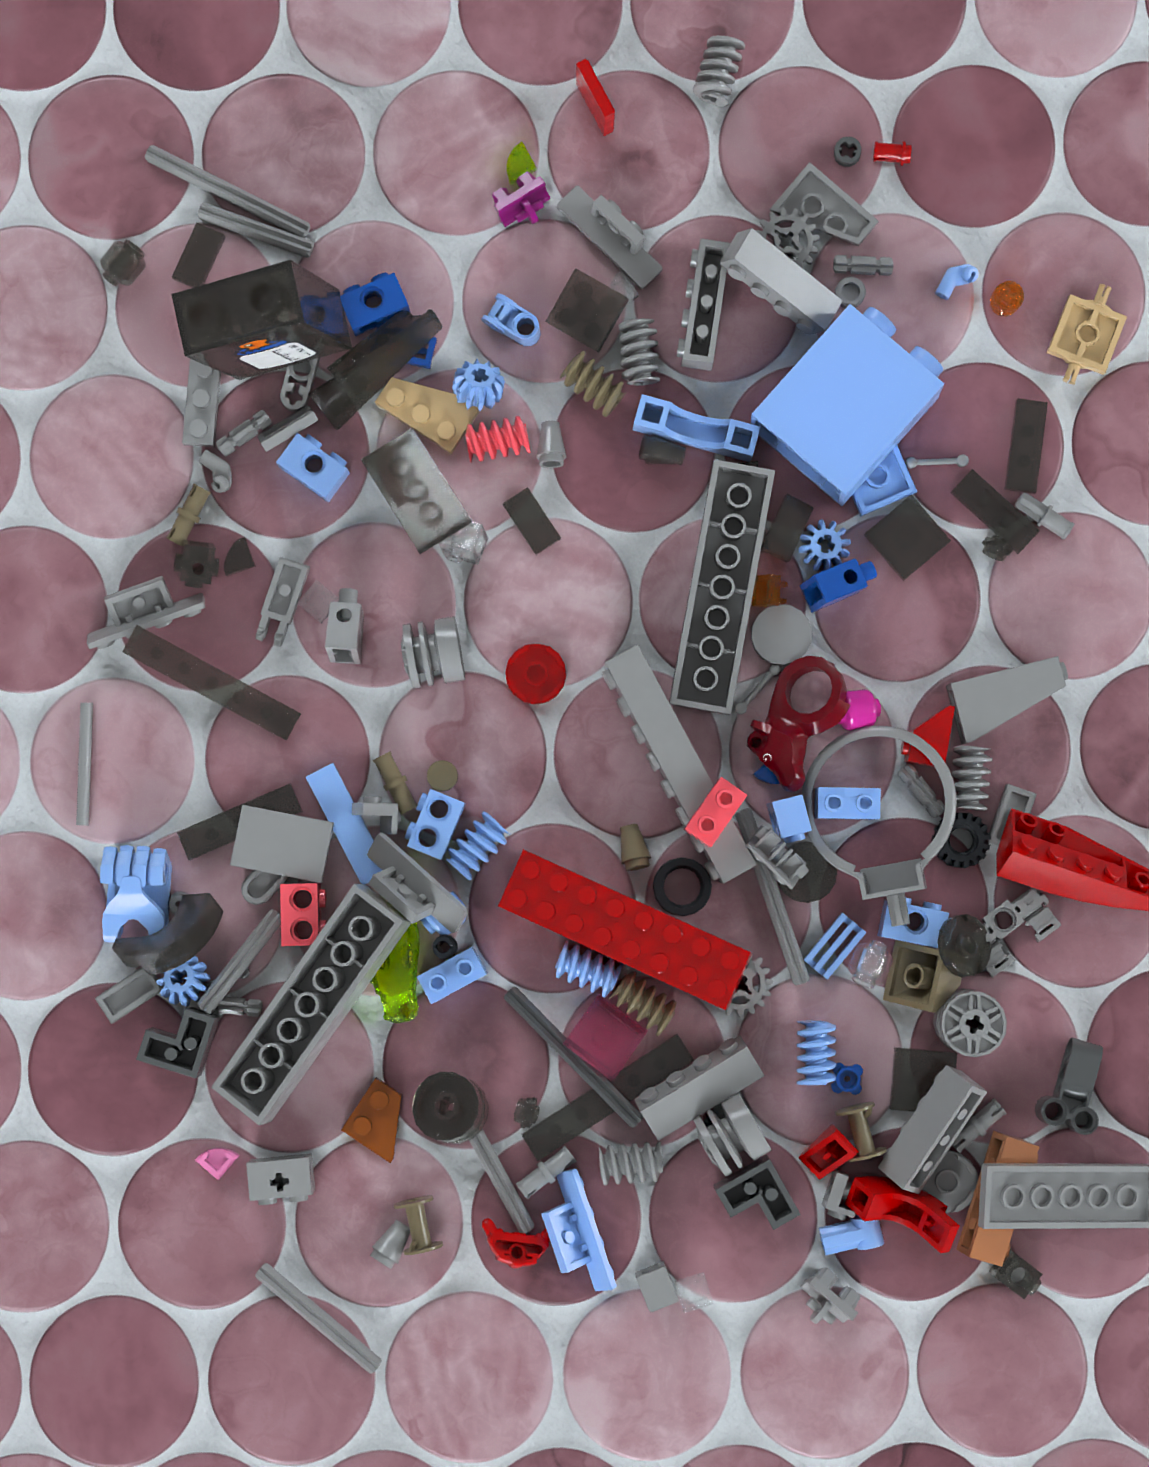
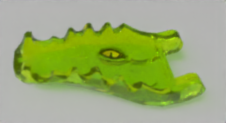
M417 922L411 923L370 981L375 988L376 994L381 997L384 1019L393 1023L409 1022L418 1015L416 987L420 936Z

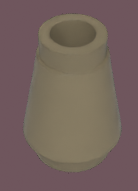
M638 824L621 827V864H625L626 871H635L649 867L651 855Z

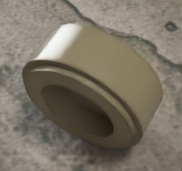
M445 760L436 761L428 769L427 780L434 789L448 791L456 785L458 772L452 763Z

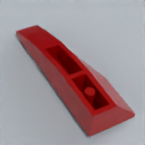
M1013 808L1010 810L996 853L997 876L1082 902L1149 911L1148 868L1069 827Z

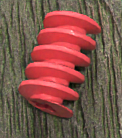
M520 416L515 417L514 425H511L509 420L504 418L501 428L495 420H492L489 430H487L483 422H480L478 432H475L471 424H467L465 435L470 463H472L473 454H476L480 462L484 461L485 452H488L491 459L494 460L496 459L497 450L501 451L504 458L508 457L509 448L513 449L516 456L520 455L521 446L523 445L528 454L531 453L526 423H523Z

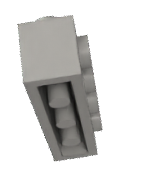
M753 228L736 233L720 262L727 269L731 277L747 284L754 295L766 299L774 306L773 308L778 314L790 318L796 323V327L805 334L812 335L826 331L843 301Z
M700 239L698 250L692 249L690 267L696 269L694 279H688L685 297L691 298L690 309H684L681 327H685L687 330L685 339L679 338L677 357H682L681 367L707 371L712 369L727 269L720 262L731 243Z
M739 1035L736 1038L725 1040L718 1049L710 1054L699 1056L692 1065L684 1070L671 1073L666 1081L656 1087L645 1089L634 1100L659 1141L765 1075Z
M946 1065L936 1075L934 1084L926 1096L922 1097L918 1102L917 1109L910 1120L902 1126L900 1135L892 1147L888 1148L887 1152L884 1153L883 1160L878 1168L903 1190L919 1194L987 1094V1091L963 1071Z

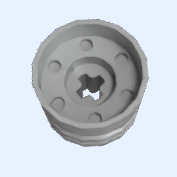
M455 616L435 619L434 634L427 633L423 621L418 622L419 636L414 637L411 624H403L402 657L405 671L411 680L413 689L421 687L420 673H425L428 686L434 684V671L440 670L445 683L465 680L464 663Z
M961 988L956 990L941 1008L934 1013L933 1025L937 1037L946 1047L964 1056L980 1057L990 1054L1000 1046L1006 1035L1007 1020L1003 1008L996 999L977 990ZM974 1018L979 1024L977 1028L972 1027L970 1030V1027L966 1025V1020Z
M739 1093L722 1102V1108L726 1116L720 1120L711 1109L707 1111L713 1123L709 1127L706 1126L701 1116L693 1119L700 1143L711 1162L723 1172L725 1177L732 1174L726 1161L731 1157L739 1169L743 1168V1162L739 1154L743 1150L754 1161L772 1151Z

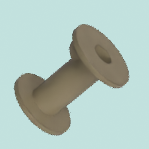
M874 1102L859 1103L835 1111L836 1116L847 1115L855 1147L859 1151L857 1155L848 1160L850 1162L870 1159L887 1152L886 1147L875 1148L867 1118L872 1114V1108L875 1106Z
M432 1195L403 1200L393 1205L394 1209L405 1208L412 1242L410 1247L403 1251L404 1255L421 1254L443 1246L442 1241L432 1242L424 1203L432 1201L434 1199Z

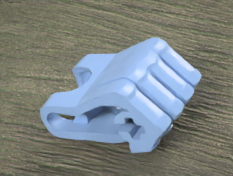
M129 845L120 846V852H118L116 847H104L100 866V883L108 884L107 904L102 918L103 939L105 942L117 943L123 934V925L128 920L134 919L138 920L148 930L149 942L151 944L165 943L169 931V901L172 864L166 849L155 848L152 854L151 848L148 846H137L136 853L134 847Z

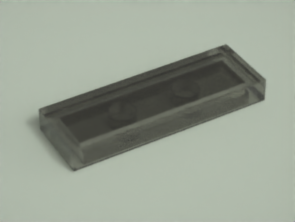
M1020 398L1016 400L1004 490L1036 493L1048 402Z
M973 469L950 492L1017 554L1040 531Z

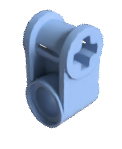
M497 293L495 304L488 315H483L481 320L491 329L506 335L520 345L532 346L536 344L541 336L537 317L518 306L510 298ZM523 324H531L535 327L529 335H522L518 330Z

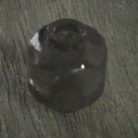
M129 240L124 242L115 241L100 259L101 267L105 271L102 275L114 286H117L119 283L130 286L146 268L144 260L146 255L137 245Z

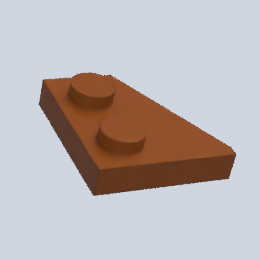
M376 1077L341 1131L391 1163L395 1154L402 1094Z

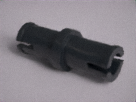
M441 935L433 943V952L440 959H450L457 953V941L450 935ZM444 942H447L450 946L446 953L441 949V945Z

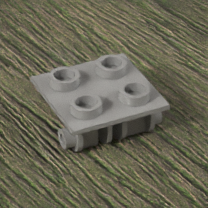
M761 825L746 847L750 849L749 851L756 861L764 863L772 870L774 878L779 883L787 885L790 889L794 888L799 878H803L809 871L806 867L807 863L797 853L791 854L793 849L787 850L784 847L787 843L783 842L781 844L780 841L782 839L771 828L767 830Z

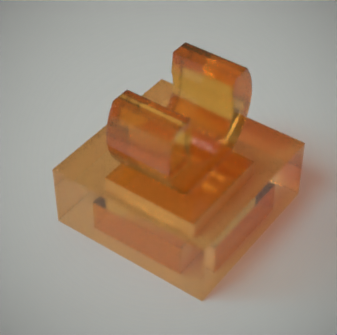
M756 575L751 606L773 607L785 604L787 599L780 598V588L788 587V583L781 581L782 575Z

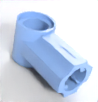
M855 1215L849 1221L819 1227L825 1255L855 1248L858 1250H868L882 1246L885 1243L879 1220L864 1222L858 1215Z

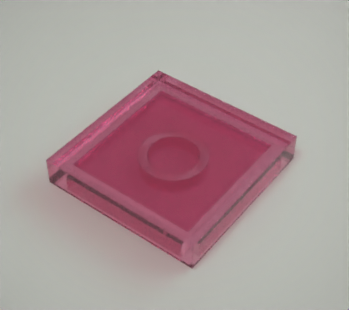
M598 994L562 1044L613 1081L648 1031Z

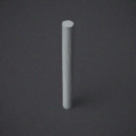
M93 703L80 704L76 825L89 826Z

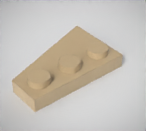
M391 377L375 401V405L450 454H452L466 433L467 424H472L479 414L477 407L472 406L467 410L466 402L458 403L456 394Z

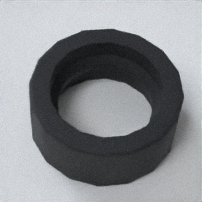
M680 857L669 860L659 868L654 876L653 892L655 899L661 908L673 915L687 916L695 914L706 905L710 898L712 889L710 875L703 865L693 859ZM680 868L689 869L694 872L700 882L699 895L693 902L686 905L673 903L668 899L664 891V883L668 874Z

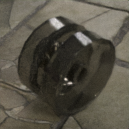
M439 1072L428 1076L418 1086L413 1097L412 1113L416 1125L425 1135L446 1144H462L472 1140L482 1131L488 1118V1102L484 1091L476 1082L455 1072ZM451 1104L454 1105L452 1111L448 1110V1107Z

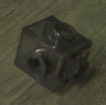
M182 540L181 554H175L173 570L178 572L180 581H185V586L203 588V584L211 585L212 576L217 577L219 558H215L216 548L214 544ZM195 563H200L198 567H192Z

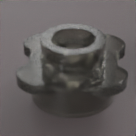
M993 535L992 538L986 537L982 542L984 545L982 552L998 561H1005L1006 557L1010 556L1014 550L1009 546L1008 540L997 535Z
M521 1098L518 1101L514 1113V1121L520 1123L521 1128H530L532 1124L536 1123L540 1107L537 1105V1098Z

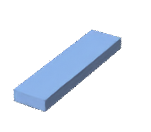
M331 763L306 776V779L329 822H334L333 831L360 883L366 885L370 882L373 874L382 871L367 856L374 839L362 816L352 815V803L354 801L334 763Z

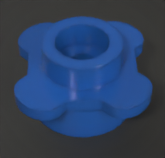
M836 1063V1067L832 1069L836 1075V1080L831 1084L832 1090L838 1094L842 1091L851 1092L853 1095L859 1094L862 1090L860 1085V1076L863 1074L862 1067L858 1064L844 1066L842 1063ZM845 1076L850 1077L848 1082L844 1080Z

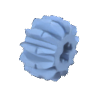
M476 359L474 364L465 361L462 368H457L454 374L452 390L453 394H456L457 402H466L467 410L472 406L477 407L479 412L483 406L492 409L495 402H500L505 384L504 377L500 375L499 367L491 368L490 361L485 364H481L478 359Z
M824 520L818 521V530L809 524L806 529L810 535L801 534L799 538L802 542L808 544L798 548L799 553H809L803 562L807 564L812 559L815 560L813 570L815 571L820 568L821 563L824 565V570L832 568L831 562L835 566L842 564L840 557L847 558L850 554L849 551L841 548L851 544L850 539L840 538L845 534L846 529L841 528L836 533L834 531L836 527L835 521H831L828 529L825 527ZM824 539L828 540V546L832 548V551L830 549L825 553L820 551L821 545L817 544V541L821 543Z
M178 953L176 961L171 957L167 958L169 967L167 969L164 967L158 968L159 972L164 974V977L156 980L157 985L163 987L160 991L161 996L169 997V1003L173 1005L180 1002L185 1007L190 1005L191 999L198 1002L200 1000L198 993L200 991L206 992L208 989L203 985V982L211 979L209 974L204 973L207 965L204 962H198V957L193 954L187 958L185 954ZM183 975H187V977H184L187 981L184 985H181L180 983L183 982L181 978Z

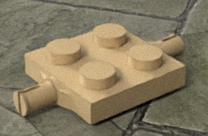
M1099 284L1094 300H1084L1071 294L1068 296L1046 352L1063 359L1069 364L1063 378L1064 382L1067 383L1069 381L1068 384H1075L1080 369H1089L1102 375L1106 373L1127 316L1115 312L1105 305L1112 289L1110 286L1105 288V284Z

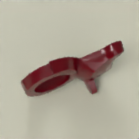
M805 656L794 660L780 673L775 685L765 722L753 719L750 725L754 731L747 738V747L775 774L781 787L788 792L798 791L805 782L806 776L803 763L808 738L836 726L844 718L850 707V704L845 702L847 688L843 675L835 667V664L822 657ZM812 671L824 672L830 677L832 684L831 696L827 703L818 711L799 713L793 708L790 698L795 682L806 673Z

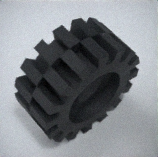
M956 813L951 833L958 828L968 830L973 838L972 845L965 852H957L950 845L949 835L946 843L938 852L937 857L943 860L946 865L956 868L975 866L981 859L986 857L985 853L991 846L988 845L991 835L987 832V825L981 822L982 819L973 816L971 813ZM943 818L939 821L940 823L936 825L934 828L935 833L934 835H932V841L938 833Z

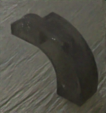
M210 893L183 895L175 916L163 929L143 937L116 938L112 949L126 966H142L148 975L167 972L190 960L209 942L218 928L224 911Z

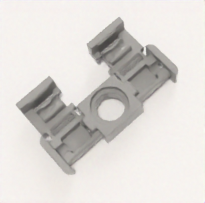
M1030 887L1013 902L1010 903L1007 899L982 918L984 924L965 938L960 935L958 942L972 959L978 958L976 953L980 955V962L990 973L991 978H993L1015 961L1011 954L1006 955L1000 948L1003 944L1001 942L998 943L995 938L1000 941L1026 921L1025 925H1031L1037 932L1034 936L1036 937L1035 940L1039 943L1059 928L1061 923L1048 907L1044 908L1041 905L1043 903L1046 906L1049 903L1045 894H1042L1039 889ZM1006 912L1011 916L1012 923L1009 928L1000 929L996 926L994 918L997 913ZM1050 925L1047 929H1045L1043 932L1039 934L1040 931H1042L1044 928ZM1004 960L1001 964L994 968V966H996L998 963Z

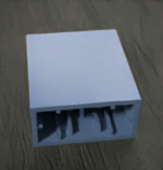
M851 304L847 306L751 414V424L761 427L758 436L841 507L936 402L945 384L938 378L943 371V367L933 355L919 346H915L908 353L891 339L896 332V328L883 313L873 307H868L862 314Z

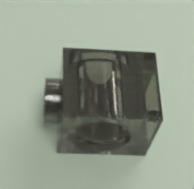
M1011 1249L1008 1256L1004 1259L1002 1267L993 1264L989 1270L996 1279L1023 1299L1028 1294L1031 1296L1037 1291L1041 1284L1040 1278L1043 1275ZM1019 1267L1024 1268L1025 1275L1023 1279L1013 1282L1011 1280L1013 1270Z

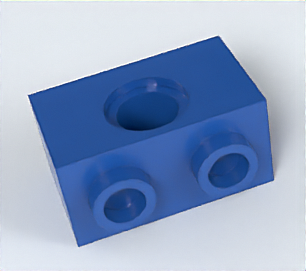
M386 272L378 274L371 279L370 283L361 287L358 284L350 286L343 291V295L338 296L355 337L377 328V324L384 325L411 313L395 273L389 275ZM372 296L382 299L380 305L375 308L366 306V301Z

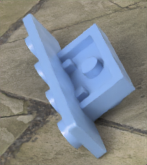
M577 1169L564 1170L556 1177L565 1203L541 1213L561 1273H568L586 1264L595 1291L613 1290L617 1287L614 1271L608 1262L604 1250V1241L599 1235L593 1209L586 1197L584 1182Z

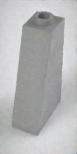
M1057 656L946 685L950 704L955 706L954 719L961 745L973 742L1065 687L1068 673L1064 662H1060Z

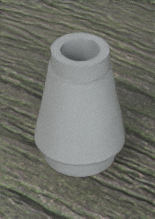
M557 421L542 422L536 458L539 460L541 467H561L564 465V459L567 456L560 423Z
M396 1219L394 1224L372 1246L374 1250L370 1256L391 1269L395 1262L399 1263L410 1234V1228Z

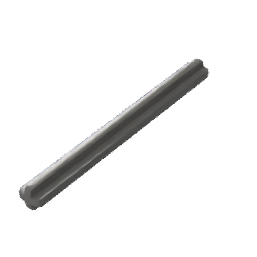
M513 987L505 994L504 999L630 1127H635L643 1119L642 1114L518 988Z

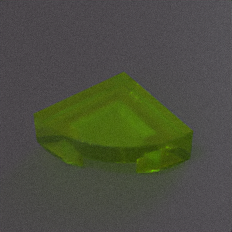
M520 142L513 148L507 160V177L510 185L515 183L518 177L525 172L533 173L537 171V167L523 142Z

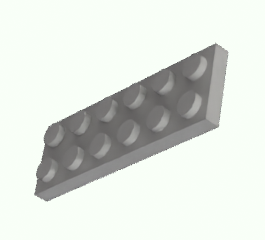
M982 1163L978 1226L983 1229L1149 1228V1164Z

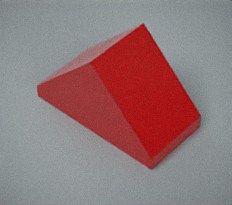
M831 1124L798 1158L821 1180L857 1155L859 1151Z

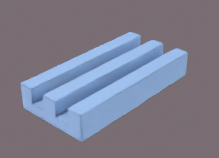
M842 912L803 960L828 980L867 932ZM843 922L847 924V927L816 963L812 960ZM854 930L856 934L829 967L824 970L822 966L851 931Z

